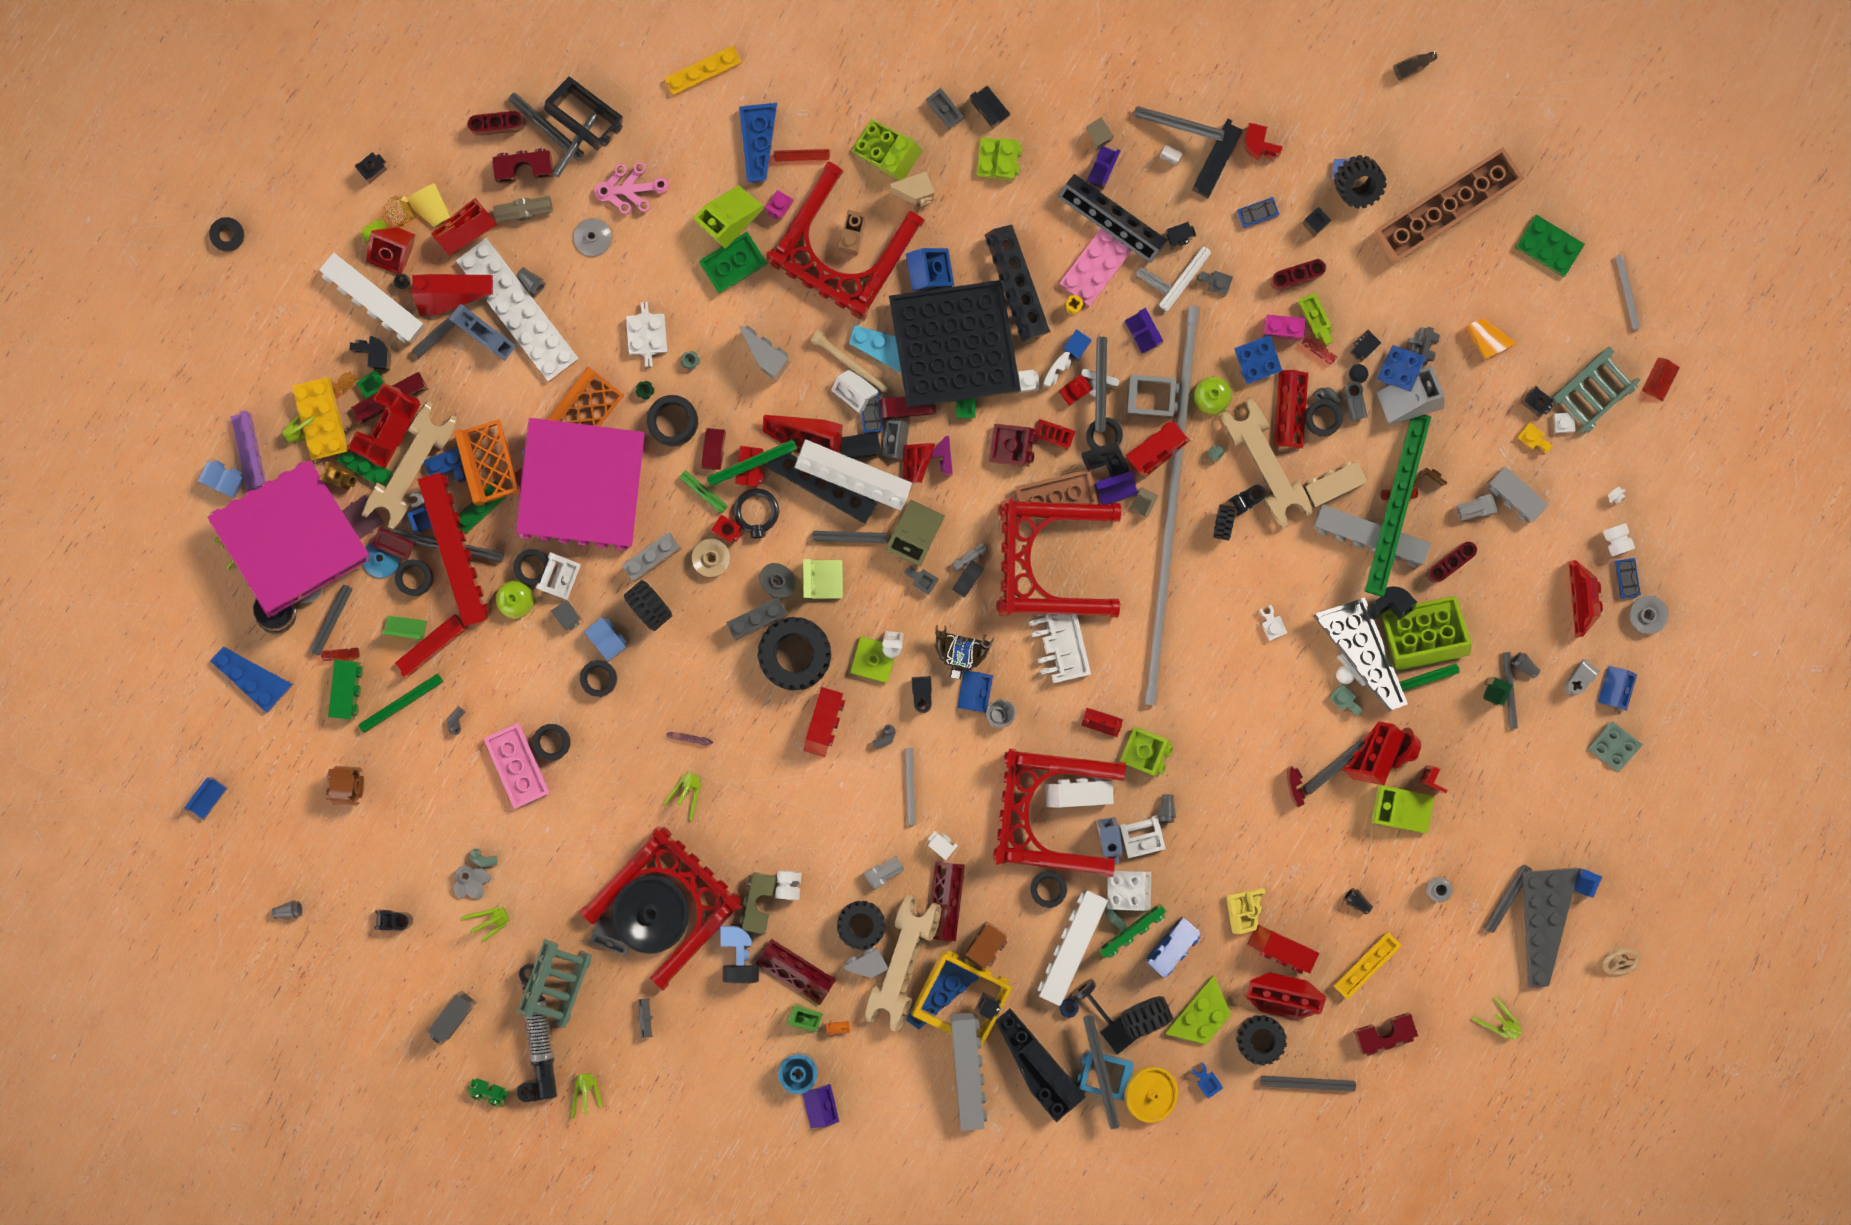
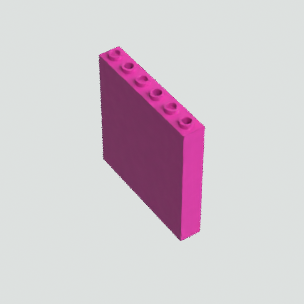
M529 418L515 534H520L519 538L531 539V536H539V540L550 541V538H556L560 543H569L570 540L577 541V545L589 546V542L597 543L596 547L601 548L615 545V549L627 550V547H632L645 432Z
M310 460L297 464L295 469L282 472L278 476L279 478L273 481H266L261 485V488L248 491L241 499L230 501L226 507L221 510L216 509L212 511L210 516L207 517L268 618L370 561L369 553L325 483L319 480L320 475Z

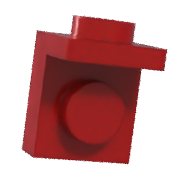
M1080 374L1058 392L1065 402L1071 406L1078 399L1093 390V388L1084 376Z

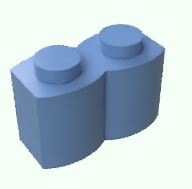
M215 459L213 462L207 461L198 482L235 499L244 482V477L241 476L242 472L232 467L229 471L223 468L225 464Z
M601 617L584 632L609 662L627 648L625 646L627 641L621 633L617 635L614 632L613 628L615 626L609 618L605 620Z

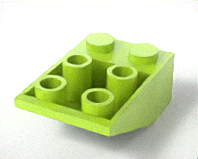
M871 119L851 151L887 175L900 181L906 178L923 150L914 140Z
M738 185L705 204L693 219L701 229L726 249L765 207Z
M1377 785L1370 823L1428 834L1435 796Z

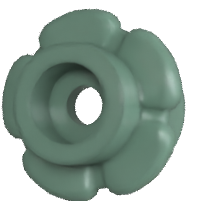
M685 352L682 355L681 364L684 368L687 367L689 370H693L699 365L700 358L696 352Z
M1213 445L1208 451L1209 460L1217 462L1225 453V450L1221 448L1222 445Z

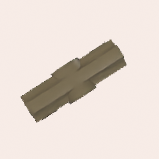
M550 196L533 199L520 198L512 203L493 206L496 223L511 220L524 221L532 219L533 216L553 213V206Z

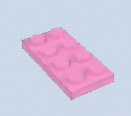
M1101 228L1060 281L1059 285L1072 295L1080 297L1083 303L1090 307L1132 250Z
M520 723L483 738L514 809L550 794Z

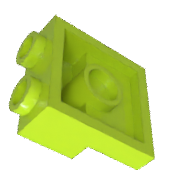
M981 137L977 176L1014 181L1015 175L1019 176L1020 164H1016L1017 157H1021L1022 145H1019V140Z
M1134 726L1120 761L1126 762V765L1158 778L1159 774L1162 775L1166 769V764H1164L1166 757H1170L1173 752L1172 742Z

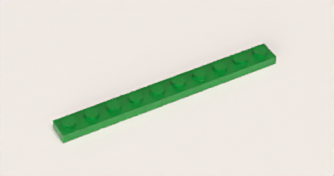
M1421 415L1411 418L1409 421L1364 590L1366 593L1380 597L1385 595L1431 416Z

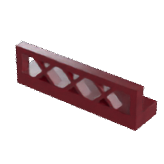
M420 372L392 385L400 389L402 393L412 397L428 390ZM376 394L351 407L357 423L362 425L383 413L386 406L375 402Z
M935 861L930 906L933 903L940 905L941 915L938 925L939 933L933 939L956 941L965 870L964 864ZM941 866L946 867V875L944 877L941 875ZM942 885L944 891L943 895L940 897L938 891L939 887Z
M770 939L755 963L819 1005H821L836 979L773 939ZM765 957L768 960H770L772 964H767L762 959ZM780 969L786 970L788 975L783 974ZM797 979L803 981L805 985L797 983ZM813 990L819 991L820 993H822V996L819 997L813 992Z

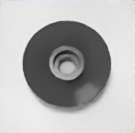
M770 563L760 572V584L770 596L783 599L793 593L796 585L795 578L786 566L779 563Z

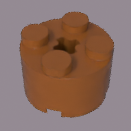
M335 766L333 769H329L327 777L330 781L329 788L326 790V799L330 800L332 804L359 805L360 802H357V800L362 798L364 791V776H360L359 771L363 772L362 769L349 766Z

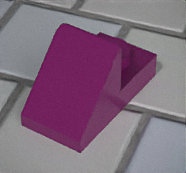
M945 436L931 456V458L943 457V460H940V471L944 472L945 476H952L953 474L949 436Z

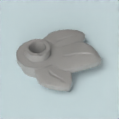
M467 865L460 866L455 872L457 881L454 885V892L459 899L466 896V894L474 899H481L484 892L482 884L489 882L491 876L482 868L472 869ZM463 873H468L469 875L467 878L461 877Z

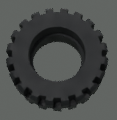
M801 617L780 619L770 625L762 635L757 654L759 666L768 680L778 687L795 691L807 689L817 684L825 676L830 666L832 655L830 642L824 631L814 622ZM789 636L803 637L812 647L813 657L810 664L799 672L785 670L777 660V648L780 642Z

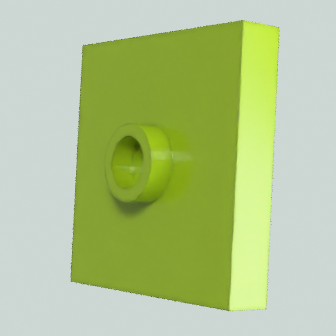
M860 636L850 673L888 683L894 658H889L884 654L883 642Z

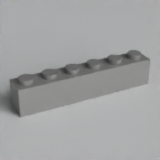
M1321 505L1312 528L1317 529V533L1325 536L1328 533L1335 535L1334 539L1342 542L1349 540L1353 542V546L1363 549L1364 546L1371 548L1370 551L1374 553L1382 525ZM1401 533L1394 560H1405L1407 565L1415 568L1418 565L1422 566L1425 563L1431 543Z
M974 1012L951 1014L961 1131L984 1129V1122L987 1121V1112L982 1107V1104L986 1103L985 1092H981V1085H984V1076L979 1071V1067H983L982 1055H978V1049H981V1040L976 1035V1031L980 1030L979 1019H975Z

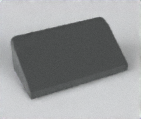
M886 419L881 457L903 460L904 445H907L909 422Z

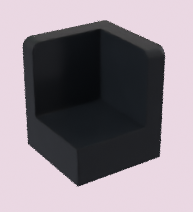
M1317 207L1304 219L1302 224L1316 237L1332 220L1320 207Z

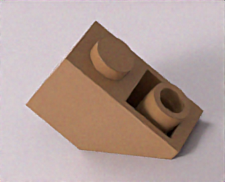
M851 210L847 211L839 243V251L858 255L867 214Z

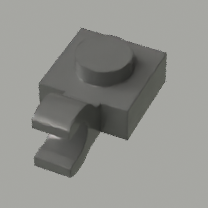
M1201 271L1197 280L1210 284L1208 290L1226 296L1233 276L1214 271L1212 276Z
M908 566L904 572L915 580L912 585L927 595L930 594L939 580L924 569L918 573Z

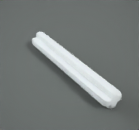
M1201 247L1160 302L1159 307L1167 312L1210 256L1211 252L1208 248Z

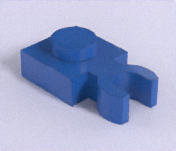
M1201 1062V1072H1196L1194 1068L1191 1070L1196 1077H1200V1080L1196 1083L1207 1099L1222 1090L1223 1086L1212 1071L1209 1074L1206 1073L1207 1068Z

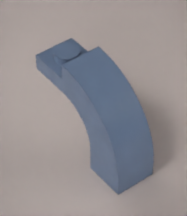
M462 304L457 307L449 318L458 327L504 361L516 347L509 339L493 329Z

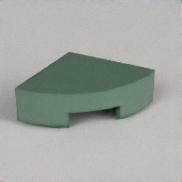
M1107 908L1105 910L1111 923L1123 931L1128 927L1114 909Z

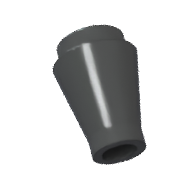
M524 267L518 271L517 277L520 278L530 293L536 295L545 287L543 278Z
M1517 653L1511 661L1514 669L1533 679L1541 671L1526 653Z
M1162 795L1157 815L1159 822L1174 823V818H1176L1174 795Z
M295 900L272 908L274 919H297L303 913L301 903Z

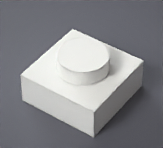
M1571 412L1553 414L1555 433L1575 432L1574 415Z

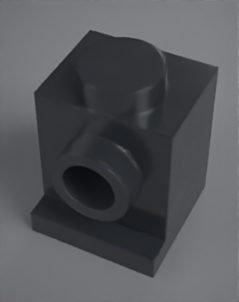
M373 152L360 163L354 165L369 184L387 170L384 166L386 161L380 154L375 155ZM374 162V167L368 168V165Z
M1189 222L1168 228L1165 231L1171 250L1176 248V244H1179V246L1190 243L1193 237H1196L1193 225H1189Z
M1369 330L1362 334L1365 338L1361 336L1353 343L1356 347L1350 353L1357 360H1365L1381 344Z
M1534 386L1522 400L1521 404L1539 417L1543 413L1547 415L1553 407L1551 405L1553 399L1542 392L1539 387ZM1538 398L1543 401L1542 405L1537 403Z
M983 992L975 1007V1011L979 1015L992 1020L1000 1012V1000Z

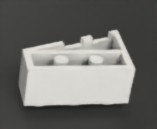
M1098 777L1094 778L1093 782H1088V778L1076 779L1075 783H1070V779L1058 780L1056 784H1045L1046 807L1114 804L1113 782L1106 781V778Z

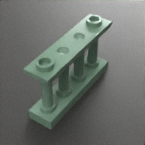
M1610 346L1604 349L1552 397L1553 405L1559 402L1561 405L1564 404L1583 424L1578 430L1579 433L1590 432L1596 426L1595 422L1627 392L1629 394L1633 393L1638 388L1636 384L1641 381L1639 378H1636L1631 382L1613 363L1611 355L1614 351ZM1601 364L1603 366L1606 365L1625 386L1620 393L1616 394L1598 374L1597 368ZM1587 377L1589 379L1592 378L1611 399L1604 407L1583 386L1584 383L1582 381ZM1573 390L1575 392L1578 391L1597 412L1590 420L1569 399L1570 396L1568 394Z
M544 938L517 1012L529 1018H532L535 1012L555 1018L554 1024L565 1028L566 1024L570 1021V1013L586 969L590 966L592 955L580 950L579 956L558 950L559 944ZM557 957L576 963L572 974L551 968L553 958ZM549 975L568 981L565 993L545 987L546 977ZM544 994L562 1000L559 1010L556 1011L537 1005L539 996Z

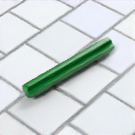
M1452 664L1400 681L1399 683L1402 691H1407L1458 674L1460 670L1457 664Z

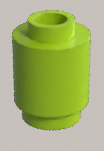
M383 218L381 220L377 219L362 228L363 232L360 234L365 243H368L372 230L387 229L388 226Z

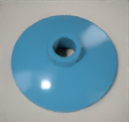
M371 542L365 548L370 556V561L363 564L365 570L370 575L378 578L391 576L399 567L401 558L373 546V542ZM378 555L383 556V560L381 562L377 561Z

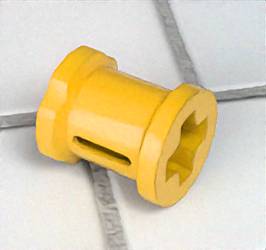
M1077 295L1069 296L1065 303V309L1071 315L1078 314L1083 306L1082 299ZM1072 301L1075 304H1079L1076 309H1073V306H1069Z

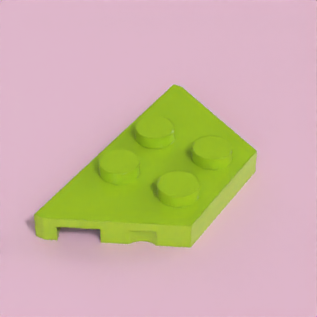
M1213 975L1166 1030L1165 1033L1167 1035L1207 1044L1231 1016L1217 980Z

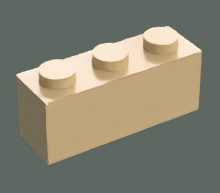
M1349 461L1342 464L1341 470L1335 472L1332 469L1324 473L1325 477L1320 480L1315 477L1306 482L1307 486L1304 487V490L1313 508L1367 483L1358 461L1355 463Z

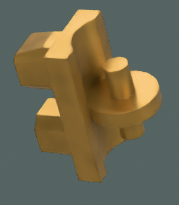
M325 462V468L319 480L350 490V487L355 486L357 476H355L356 472Z

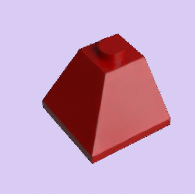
M398 227L372 230L366 262L397 275L403 274L413 249L415 234Z

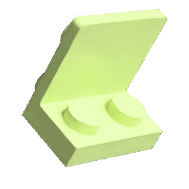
M803 559L804 599L843 598L842 560Z

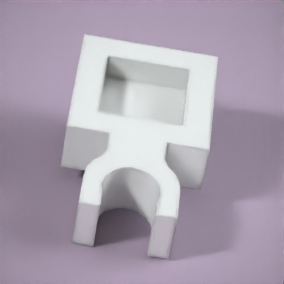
M1272 605L1268 606L1270 609L1269 614H1265L1263 609L1259 610L1266 619V622L1261 624L1269 641L1287 634L1281 617L1277 616L1274 618Z

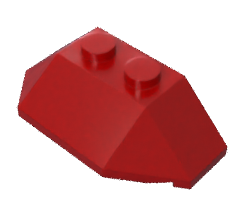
M1577 560L1568 561L1574 631L1575 638L1583 637L1601 616L1600 612H1603L1602 601H1599L1601 584L1598 582L1597 577Z
M1271 972L1250 980L1246 992V998L1259 1011L1293 1019H1302L1314 1014H1321L1326 1001V996L1309 981Z

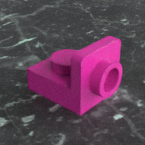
M777 190L769 204L765 206L767 215L775 220L777 218L782 220L794 199Z

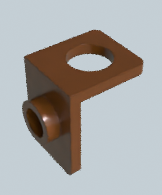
M1426 467L1414 481L1413 488L1418 485L1425 474L1442 486L1446 485L1447 481L1441 478L1442 475L1435 469L1430 470Z

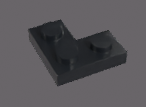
M1118 441L1081 453L1088 471L1106 465L1111 477L1130 472Z

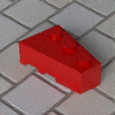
M474 198L433 231L431 235L450 256L498 224L479 201Z
M1169 421L1161 427L1160 431L1148 437L1146 441L1125 456L1140 474L1148 477L1191 440L1176 422L1172 421L1170 423Z
M821 687L803 751L826 757L828 747H832L835 735H832L834 728L837 729L840 718L837 717L838 712L843 711L846 700H842L843 693Z
M1378 721L1365 738V744L1359 752L1355 751L1353 760L1348 766L1345 765L1342 770L1353 780L1385 785L1405 734L1395 724Z
M1259 924L1257 929L1252 932L1247 945L1261 951V956L1269 960L1271 957L1277 959L1276 963L1284 967L1289 964L1293 966L1291 970L1300 974L1303 971L1310 974L1320 954Z

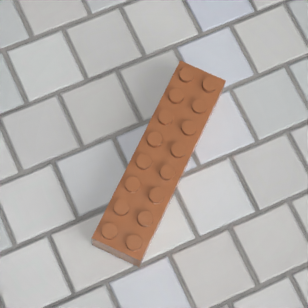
M1502 147L1376 229L1372 235L1392 265H1395L1518 185L1525 178L1505 148Z

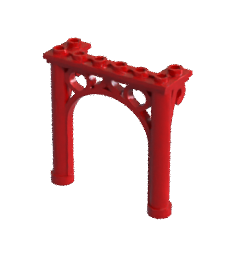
M827 161L824 166V172L776 250L771 249L766 255L770 262L769 264L775 269H784L787 271L785 273L787 276L794 280L796 277L802 280V285L808 289H817L819 291L818 294L828 300L830 297L835 300L834 304L841 309L846 307L856 318L861 319L863 317L866 319L868 309L919 227H922L925 220L918 214L908 211L883 255L871 269L861 273L847 274L829 268L817 258L809 241V231L814 218L844 172L837 165ZM804 233L806 247L795 248ZM808 252L811 259L810 263L807 265L797 263L794 259L796 253ZM814 262L817 264L815 268L819 272L818 279L804 271L810 269ZM871 275L870 279L868 280V282L862 290V286L859 279ZM841 278L838 282L839 292L825 284V282ZM846 280H854L858 286L857 292L848 294L842 289V283Z
M1010 498L1001 501V504L998 505V516H1000L1001 521L1005 520L1002 523L1004 541L1001 545V551L1004 553V561L1001 562V572H1004V580L1001 581L1003 596L999 597V600L996 602V610L999 612V616L1011 615V613L1103 615L1110 618H1118L1120 614L1119 599L1060 598L1050 595L1043 590L1036 581L1032 571L1031 549L1037 534L1048 523L1055 520L1120 522L1121 504L1018 502ZM1030 517L1047 519L1036 526ZM1022 521L1027 522L1032 529L1031 534L1027 538H1023L1019 534V525ZM1016 539L1020 542L1027 541L1026 545H1022L1020 552L1016 553ZM1015 561L1021 565L1022 570H1026V573H1020L1015 576ZM1021 577L1027 578L1031 583V587L1026 594H1022L1018 590V581ZM1036 590L1045 599L1028 597Z
M1009 749L1008 752H1005L1004 764H1007L1008 772L1005 771L1004 783H1007L1006 791L1003 790L1001 800L1005 802L1004 810H1000L999 821H1002V829H998L997 840H1000V845L994 848L993 860H996V865L1014 863L1104 874L1106 877H1114L1116 858L1055 852L1044 847L1036 839L1031 829L1029 807L1038 786L1053 775L1073 774L1124 781L1126 762L1118 761V763L1027 753L1016 751V749ZM1032 769L1049 770L1050 772H1047L1038 779L1035 771ZM1024 772H1029L1035 782L1028 789H1024L1020 785V777ZM1016 787L1020 792H1028L1027 797L1023 796L1020 802L1014 804ZM1013 811L1019 814L1020 821L1024 820V824H1016L1011 828ZM1017 828H1023L1028 834V838L1021 845L1014 841V832ZM1032 841L1033 844L1041 851L1027 850L1023 848L1026 847Z
M656 827L653 830V836L587 907L584 906L579 912L588 922L594 925L614 902L621 888L628 882L646 873H665L680 880L690 890L695 899L698 917L696 926L690 936L650 977L664 991L669 986L672 978L735 910H739L743 904L741 903L742 898L735 892L731 894L727 890L728 885L721 879L717 881L713 877L714 872L709 867L705 866L703 868L699 864L700 859L695 854L691 853L689 855L684 850L686 846L681 841H674L670 837L672 833L667 828ZM664 845H666V846H667L668 848H670V849H667V848L662 849V848H663ZM663 853L671 854L675 859L674 867L663 868L660 856ZM656 855L657 867L643 869ZM680 859L692 869L690 872L679 870L677 873L674 871L679 867ZM697 875L710 886L701 888L698 893L696 891L698 886L695 881ZM691 876L690 882L685 877ZM710 891L715 895V905H703L701 902L702 892ZM703 909L709 911L714 910V912L702 923Z

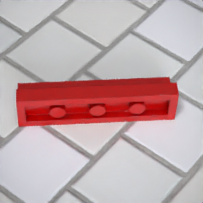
M1283 370L1279 372L1274 432L1275 447L1303 449L1309 374L1307 372L1298 370ZM1298 376H1301L1300 386L1298 384ZM1297 396L1300 398L1299 404L1296 402ZM1296 414H1297V416H1298V423H1297V424H1296V422H1295V415H1296ZM1295 433L1297 435V444L1293 443Z
M455 614L395 662L402 671L401 674L404 678H409L467 630Z

